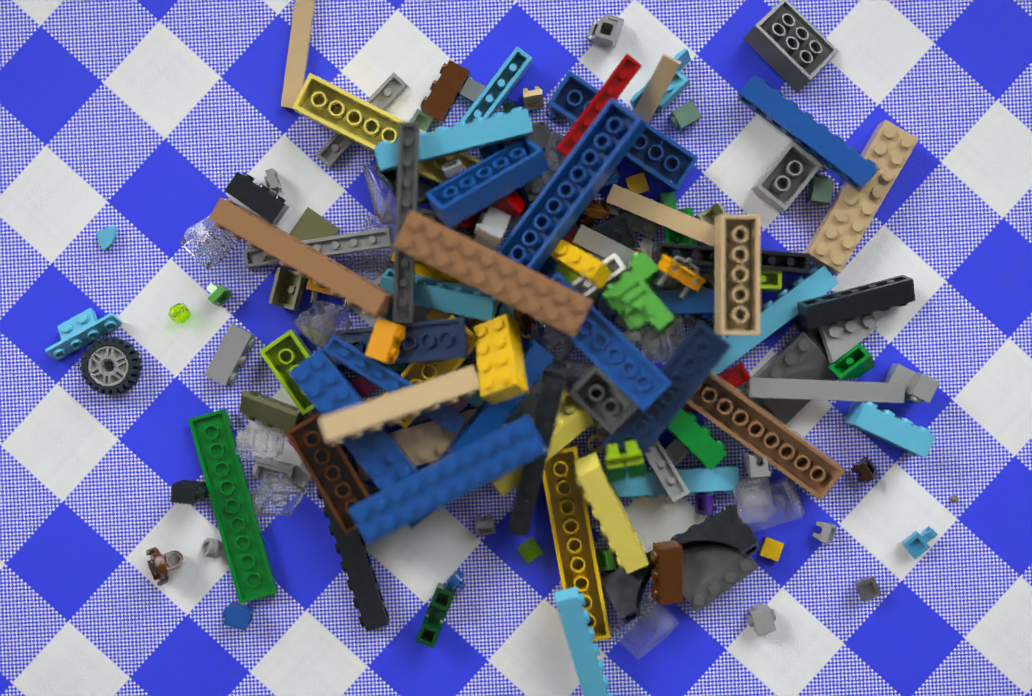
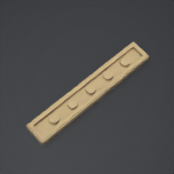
M295 0L281 100L282 108L293 109L292 107L305 83L316 0Z
M613 184L606 200L607 203L704 244L714 246L713 225Z

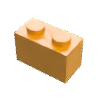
M377 317L365 355L394 364L399 356L400 344L405 338L406 326Z

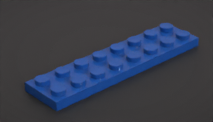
M559 272L551 278V280L581 294ZM592 304L575 337L563 332L643 412L672 384Z

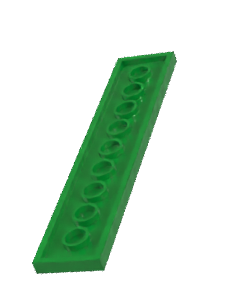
M227 408L188 419L239 603L278 593Z

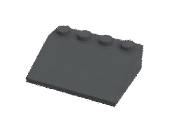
M781 0L743 38L797 93L839 51L788 0Z
M798 332L752 377L832 380L836 375L828 368L831 363L819 347L804 332ZM749 380L744 384L747 389ZM755 397L773 416L784 424H787L811 401L810 399Z
M700 546L683 550V595L697 613L759 568L751 555L744 558L740 553L721 547Z

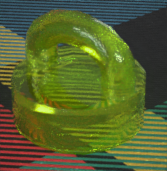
M178 303L170 308L168 315L175 323H183L190 318L191 313L184 303Z

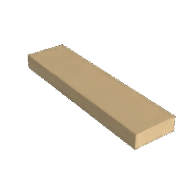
M665 53L633 111L634 114L648 124L681 64L680 61Z

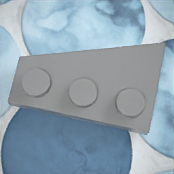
M871 314L868 316H856L853 320L837 321V324L822 325L818 329L829 362L833 363L878 328L874 316Z

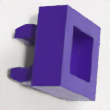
M702 493L696 494L695 513L712 515L713 511L717 510V507L713 506V500H716L717 497Z

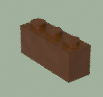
M449 60L447 64H443L439 72L441 75L438 81L434 80L430 87V95L428 97L425 96L420 105L422 112L434 118V121L443 125L459 97V93L468 77L471 76L469 70L452 60Z
M675 540L653 543V550H651V559L653 561V569H651V577L653 579L652 597L660 605L683 602L682 546Z

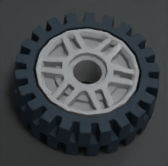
M104 338L95 341L83 353L84 358L80 362L83 363V366L80 367V371L84 373L82 378L86 379L85 383L90 385L92 390L101 394L114 395L126 392V390L131 389L138 382L137 378L141 376L139 372L142 370L140 365L142 360L138 357L139 352L134 349L133 345L122 339ZM111 361L114 363V369L112 371L109 369V363Z

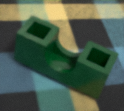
M438 582L418 632L416 642L434 648L456 589H451L449 586Z

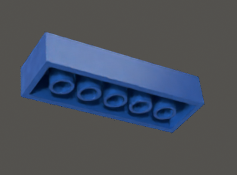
M524 136L425 193L433 213L448 228H451L469 216L475 215L481 209L492 205L498 199L509 195L510 192L526 185L534 178L542 176L543 173L550 169L544 151Z

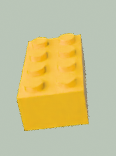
M504 314L474 326L481 397L494 405L527 393L519 323L508 314Z

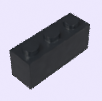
M237 172L224 191L270 223L277 225L289 208L284 204L286 200L278 194L275 197L268 193L270 191L268 187L262 183L259 186L253 182L254 178L246 172L243 175Z

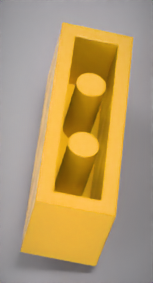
M561 240L550 254L561 267L599 289L604 286L613 274L602 261L564 240Z

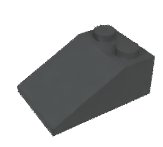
M595 363L575 382L568 393L611 434L639 408Z

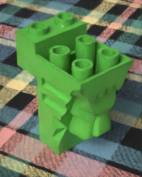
M642 251L640 254L636 252L629 259V271L627 270L621 274L620 280L617 283H611L603 290V301L613 312L617 311L631 332H639L649 326L652 331L660 336L674 324L675 317L648 287L651 282L659 277L658 266L645 251Z

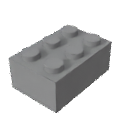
M791 141L784 147L751 190L779 213H782L788 209L822 164Z

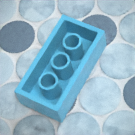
M860 401L852 403L844 423L912 455L927 457L936 438L930 434L931 430L922 426L912 425V421L896 417L895 413L886 409H877L878 405L872 402Z

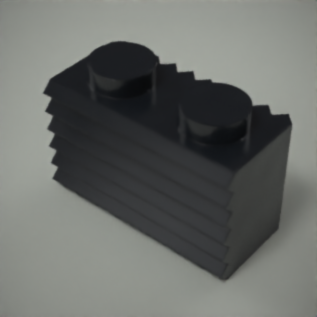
M182 480L172 484L170 502L194 505L202 501L208 495L206 482Z

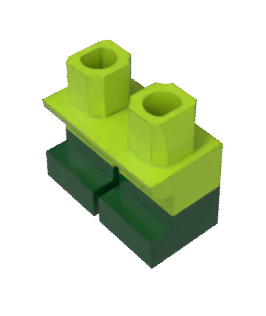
M636 440L625 442L627 452L619 453L617 443L607 445L605 461L608 482L626 480L627 475L628 479L646 476L642 451L639 449Z

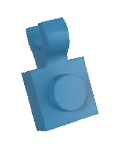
M928 526L922 531L921 535L915 531L901 544L916 559L930 548L927 542L935 538L937 533Z

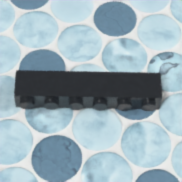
M900 275L797 302L799 323L808 330H815L822 325L837 324V321L853 320L856 316H868L875 311L890 310V307L906 306L909 302L915 301L913 278Z

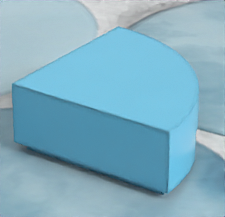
M116 226L96 232L102 250L105 251L112 246L117 236Z

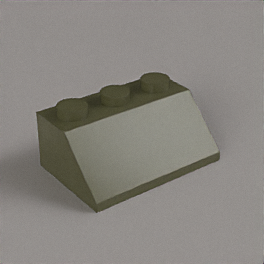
M253 390L243 391L239 413L245 414L244 418L255 421V419L263 421L262 425L270 428H273V426L279 427L282 433H285L302 421L304 415L295 406Z

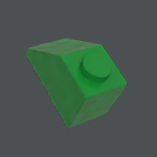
M858 343L829 365L828 368L843 381L862 377L875 367L872 355Z

